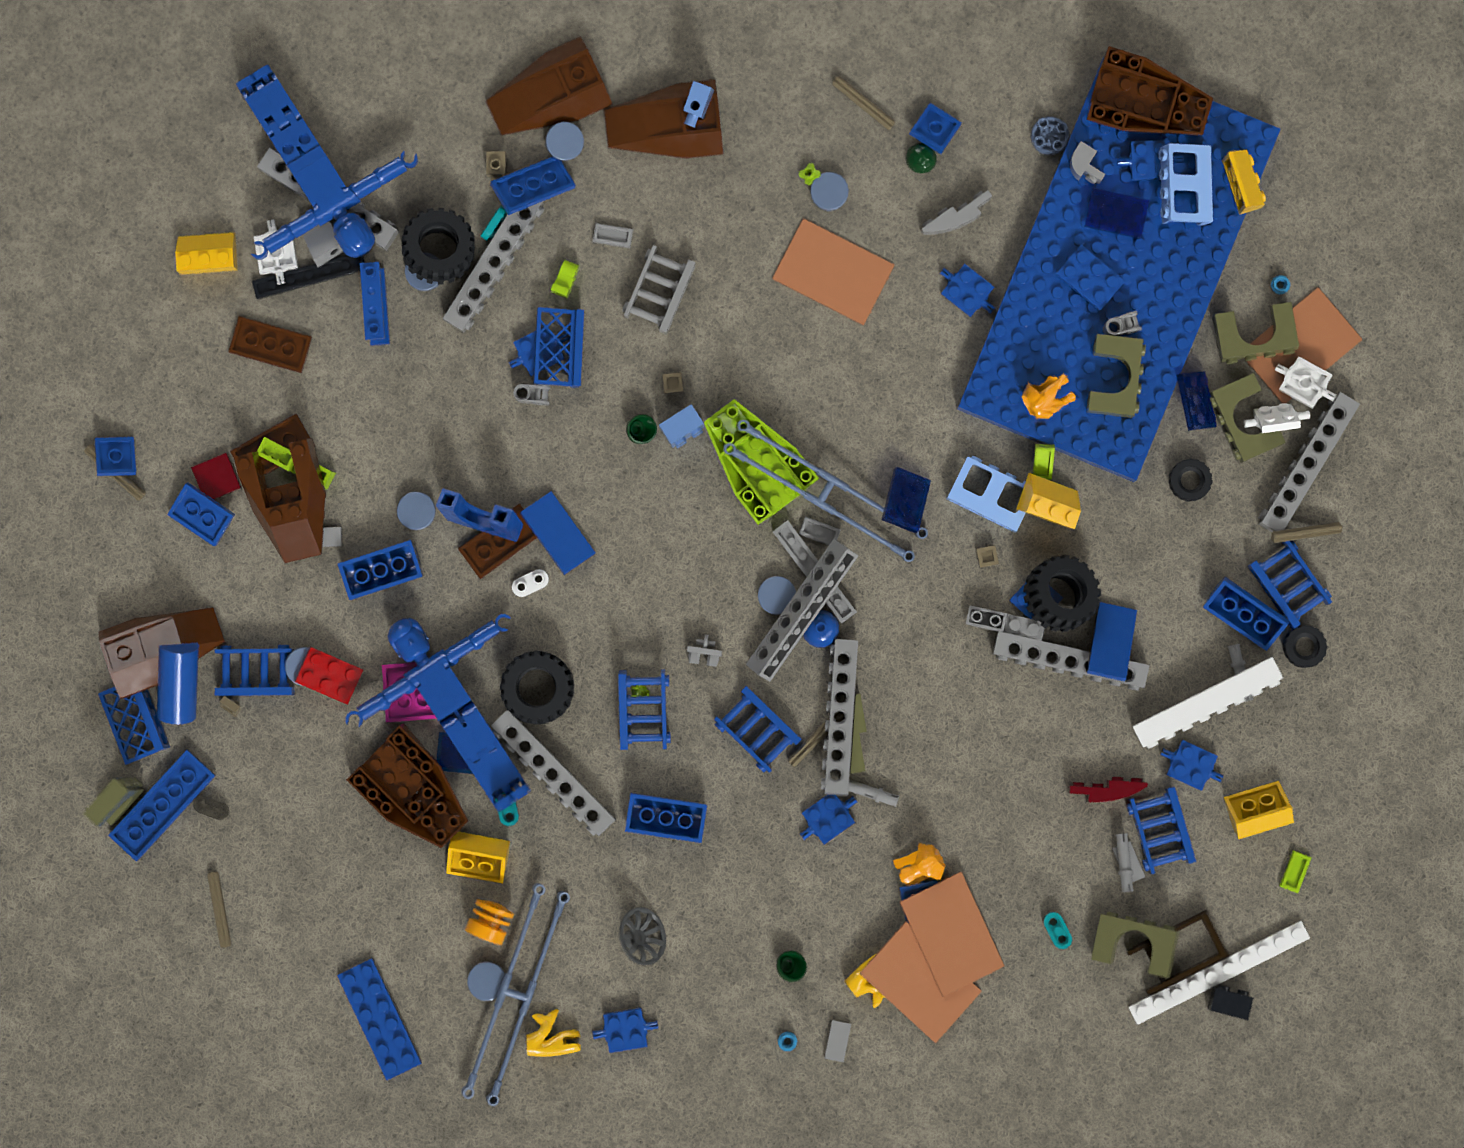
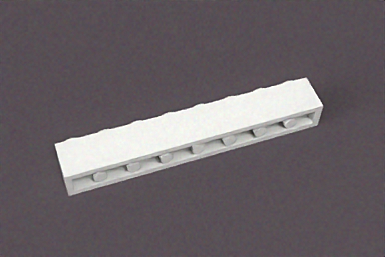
M1270 657L1132 727L1143 748L1147 746L1149 749L1158 745L1157 741L1162 738L1168 740L1176 736L1175 732L1180 729L1184 732L1192 728V723L1198 720L1202 723L1210 719V714L1214 712L1220 714L1228 710L1227 706L1232 703L1235 706L1246 701L1244 697L1248 695L1254 697L1263 692L1262 689L1267 686L1273 688L1279 685V680L1283 679L1273 657Z

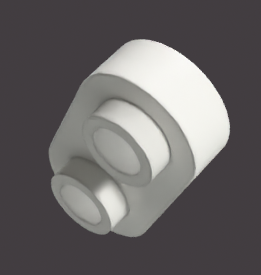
M538 569L516 579L512 584L514 594L519 597H525L546 587L549 582L548 574ZM538 575L542 576V581L539 583L535 580ZM519 584L525 585L523 591L518 589Z

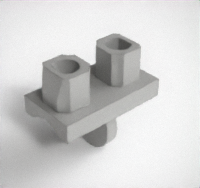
M706 634L704 640H696V645H703V648L687 647L689 663L699 664L700 654L708 655L707 666L717 667L722 651L707 649V646L715 647L716 641H709V635Z

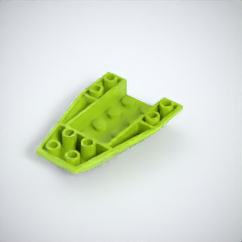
M733 399L704 421V424L735 496L757 525H759L801 494L746 461L743 462L733 455L725 454L723 451L725 444H734L736 449L748 455L750 459L803 491L811 487L819 480V477L813 470L762 439H757L746 431H739L737 428L738 421L747 420L749 425L759 430L761 434L803 458L793 445ZM741 422L740 427L745 429L746 423ZM731 445L727 446L726 450L730 453L732 452L733 448Z

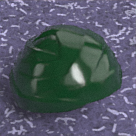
M924 143L911 146L906 153V163L916 173H927L936 165V152Z
M646 414L635 415L626 425L627 436L636 444H646L652 441L657 433L655 421Z
M786 951L777 958L776 969L783 980L797 982L806 974L807 963L800 953Z

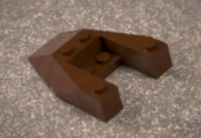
M313 438L288 443L297 482L267 489L258 452L234 457L237 473L252 511L284 563L322 555L326 491Z

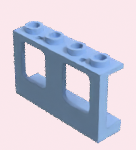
M1169 143L1160 147L1159 159L1161 161L1159 177L1161 179L1160 198L1162 199V208L1160 215L1162 217V224L1168 222H1194L1197 225L1212 223L1211 146ZM1173 153H1194L1196 175L1175 174L1173 172ZM1175 190L1196 192V214L1175 212Z
M967 457L949 492L947 500L1015 533L1024 518L1025 512L1018 510L1017 513H1013L1000 507L997 504V500L1007 482L1023 489L1026 481L1021 483L1016 480V476L1010 473L1005 475L999 472V468L989 464V466L982 464V460L978 457ZM972 465L992 474V478L982 496H978L962 486Z

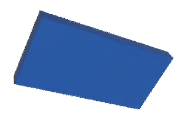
M554 157L500 177L490 183L508 215L572 190L576 186L562 161Z
M552 491L520 512V515L563 575H566L596 554Z
M1100 602L1097 610L1087 670L1088 674L1126 681L1137 610Z

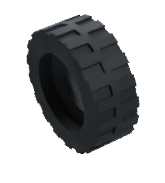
M1197 459L1183 460L1176 464L1169 474L1170 490L1180 500H1185L1186 502L1197 501L1210 491L1213 482L1212 473H1210L1209 467L1204 462H1200ZM1187 471L1196 472L1200 478L1198 487L1193 490L1184 488L1181 483V477Z
M1309 625L1298 626L1290 630L1285 636L1283 651L1285 657L1294 666L1301 668L1313 667L1318 665L1323 660V657L1326 656V649H1328L1327 640L1324 638V634L1317 628ZM1302 637L1310 638L1314 643V651L1309 656H1302L1296 651V642Z

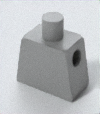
M327 222L321 227L318 225L303 234L317 267L343 252L334 237L335 234L331 222Z

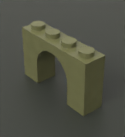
M1287 302L1271 306L1273 336L1270 341L1262 345L1248 344L1240 337L1234 311L1215 314L1213 320L1221 362L1234 364L1239 359L1252 361L1256 360L1258 356L1271 358L1275 357L1277 353H1283V355L1295 353V350L1299 348V341L1292 303Z
M1103 334L1095 336L1093 356L1120 360L1128 370L1129 381L1126 388L1118 393L1090 391L1088 393L1086 413L1133 418L1135 413L1138 414L1139 402H1136L1137 394L1141 393L1142 386L1138 382L1139 375L1143 374L1144 364H1141V356H1145L1146 351L1143 339Z
M1254 373L1209 393L1210 397L1208 398L1211 407L1216 408L1218 415H1216L1217 420L1221 426L1224 425L1226 430L1224 433L1228 443H1232L1234 447L1232 453L1236 460H1240V463L1286 443L1281 431L1250 435L1242 432L1235 425L1233 412L1237 403L1262 391Z
M136 777L114 778L85 810L83 815L97 827L102 826L105 822L115 825L145 791L142 787L143 783Z
M1107 911L1106 914H1101L1091 960L1113 964L1117 944L1121 936L1128 931L1138 930L1144 933L1152 944V957L1148 973L1170 978L1180 933L1175 931L1174 926L1164 924L1163 928L1157 927L1156 922L1145 920L1144 923L1137 922V918L1127 915L1123 919L1118 917V913Z

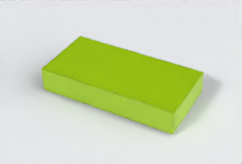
M1035 444L1032 474L1052 480L1055 444Z
M1293 850L1279 886L1298 894L1312 857Z

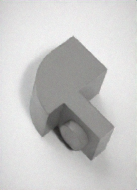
M1082 141L1070 159V170L1078 181L1082 175H1085V179L1090 183L1100 184L1105 174L1090 165L1097 151Z

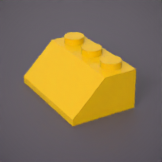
M1247 150L1228 152L1223 158L1222 163L1239 215L1262 208L1265 205L1266 198L1258 185L1260 183L1257 172L1254 173L1252 167L1254 165L1252 155L1248 154Z
M235 232L178 237L175 251L176 270L181 275L238 270Z
M1028 473L1016 509L1060 526L1075 529L1081 513L1078 491Z
M1279 781L1224 797L1232 827L1238 839L1294 823L1292 806Z
M457 832L451 838L448 847L446 873L503 884L510 841Z

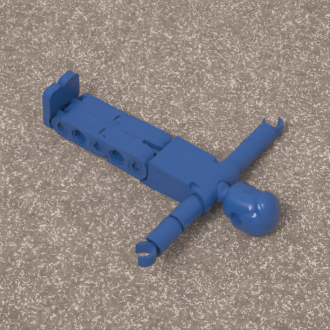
M265 65L252 75L237 82L236 86L313 206V209L307 210L304 215L296 220L282 225L279 230L264 238L263 242H254L255 245L264 247V252L261 255H251L257 260L265 259L268 255V250L272 254L293 241L295 237H300L318 225L321 227L334 218L336 219L333 225L334 237L347 256L357 258L370 252L375 243L374 233L364 218L361 219L356 213L348 214L347 210L360 203V199L406 172V168L415 167L418 163L417 154H415L413 162L406 163L404 161L405 151H403L400 158L397 157L386 165L376 168L371 174L356 183H351L347 188L269 65Z
M501 614L496 617L495 623L492 620L468 637L466 636L445 651L444 649L440 650L431 657H428L426 654L430 650L429 638L418 621L412 618L398 620L388 631V641L399 658L402 657L407 663L415 661L417 666L403 674L404 677L384 689L382 693L375 695L358 706L357 710L359 712H349L345 718L346 724L348 725L349 718L352 715H358L360 718V728L363 724V719L367 720L379 711L387 710L393 702L405 694L413 693L417 688L498 813L530 793L531 789L514 766L450 666L456 665L459 659L473 650L481 649L485 642L498 635L500 631L507 632L508 629L501 628L498 625V621L501 618L511 619V617Z

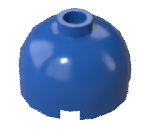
M820 610L803 634L804 639L809 645L816 648H824L831 645L839 635L837 618L831 612Z

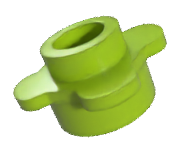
M809 163L804 170L799 172V177L805 180L806 185H811L821 175L820 171L815 169L813 163Z
M642 685L632 686L631 697L649 696L650 691Z

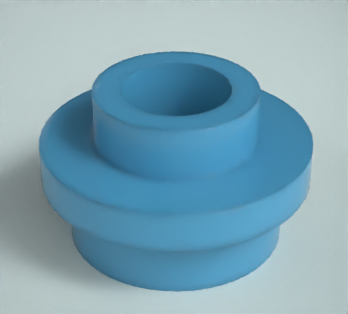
M1278 275L1271 281V289L1276 294H1285L1290 288L1289 279L1283 275ZM1277 282H1282L1283 288H1278Z
M783 1032L778 1038V1045L784 1051H792L797 1045V1038L792 1032ZM790 1038L791 1044H784V1039Z

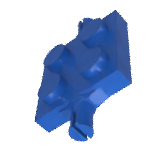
M1169 140L1131 141L1129 158H1117V165H1129L1132 181L1161 180L1159 177L1161 169L1159 151L1160 147L1169 144ZM1183 155L1173 156V163H1183Z
M966 264L954 275L946 268L941 271L940 274L948 280V284L941 295L969 317H972L976 310L981 307L990 314L996 308L987 301L988 295L994 289V286Z
M546 329L540 334V339L545 344L553 338ZM536 331L513 342L518 351V357L509 362L512 369L521 364L524 365L530 376L534 375ZM567 333L557 337L561 343L569 340V337H566L568 336ZM555 340L547 346L554 355L560 350V345ZM545 348L539 353V358L544 363L552 357ZM560 352L556 357L562 361L564 357ZM553 358L546 366L549 368L557 362Z
M1181 740L1179 747L1174 752L1163 748V752L1160 753V755L1170 759V766L1166 775L1202 791L1206 781L1210 778L1219 782L1223 779L1224 775L1213 771L1218 756L1185 740Z
M826 795L802 812L809 827L799 834L805 840L814 833L825 845L855 823L849 813V808L858 802L854 796L843 802L836 795Z
M641 1007L604 1013V1030L592 1031L593 1039L605 1037L609 1053L648 1047L647 1030L659 1029L658 1021L646 1023Z

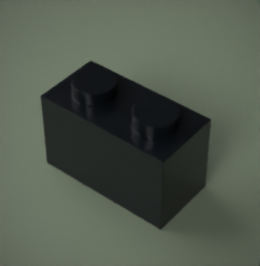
M1219 984L1218 988L1213 987L1208 1010L1248 1021L1254 998L1248 996L1249 992L1238 989L1236 993L1230 991V987Z

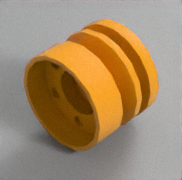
M477 899L475 904L483 909L473 908L472 911L479 918H469L465 931L486 941L502 945L507 932L501 929L500 926H510L511 922L503 918L512 919L514 913L496 902Z

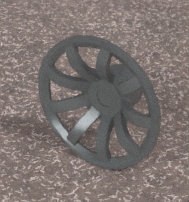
M641 907L631 909L624 915L619 927V937L625 954L639 965H651L657 962L662 957L666 947V933L659 917L651 910ZM640 913L647 914V917L644 923L641 925ZM632 914L636 917L635 925L628 919ZM653 918L658 926L646 931L645 929ZM626 924L629 926L630 930L626 931L625 934H623L624 926ZM660 930L661 940L648 938V935ZM648 943L659 945V952L656 953ZM637 949L641 954L640 959L632 955ZM645 950L651 953L652 959L646 960Z

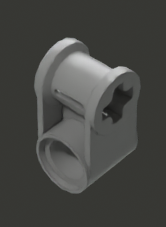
M1137 311L1109 319L1103 326L1104 334L1121 336L1141 331L1142 327L1139 326L1136 316L1138 314ZM1110 323L1117 326V332L1110 331Z
M519 384L514 388L513 393L516 401L520 403L547 406L550 403L548 402V390L551 386ZM520 389H525L528 392L525 398L517 396V392Z

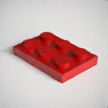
M310 646L294 682L348 705L363 669Z

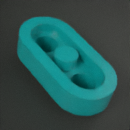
M502 205L499 206L480 235L486 241L488 238L493 239L498 231L495 229L499 222L502 224L508 215Z
M516 802L498 813L501 823L505 826H513L519 820ZM507 813L513 814L512 820L506 818Z
M1056 912L1046 914L1043 924L1053 944L1059 949L1068 948L1072 943V936L1062 916ZM1051 918L1056 919L1055 925H1050L1049 921ZM1061 935L1065 937V941L1063 943H1060L1058 941V938Z

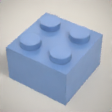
M691 404L659 424V427L671 447L676 446L680 448L687 443V438L691 436L695 438L703 433L704 423Z

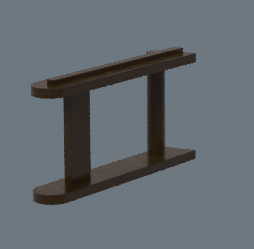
M1207 909L1174 925L1175 931H1180L1202 920L1218 953L1173 976L1170 975V978L1158 976L1160 983L1146 989L1147 994L1157 992L1229 955L1228 949L1224 948L1209 918ZM1148 938L1133 946L1132 949L1126 952L1127 955H1132L1144 949L1151 961L1152 944L1150 939Z

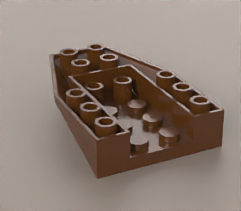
M404 723L399 725L386 738V741L347 778V781L388 822L439 848H442L469 821L441 765Z

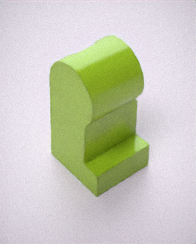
M564 260L558 276L552 285L551 292L568 299L580 265Z

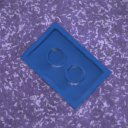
M1082 245L1077 248L1056 273V276L1099 311L1102 310L1125 282L1124 279Z
M189 482L184 485L167 514L214 547L217 546L235 516L233 512Z

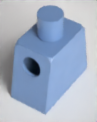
M693 81L683 110L688 113L684 124L695 128L698 117L704 118L714 93L713 88ZM695 103L700 104L698 110H693Z

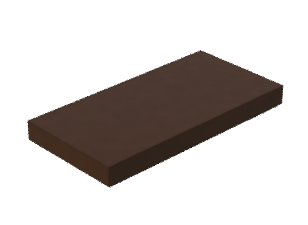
M239 316L228 352L302 374L313 337Z
M296 413L230 452L233 458L257 452L264 437L288 449V443L311 438ZM259 456L264 476L280 467Z
M520 503L511 509L523 523V528L517 542L481 531L458 548L480 579L537 539L520 515V512L524 510Z

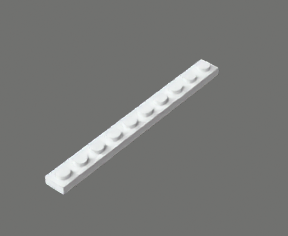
M1298 921L1128 1006L1138 1025L1310 939L1302 921Z

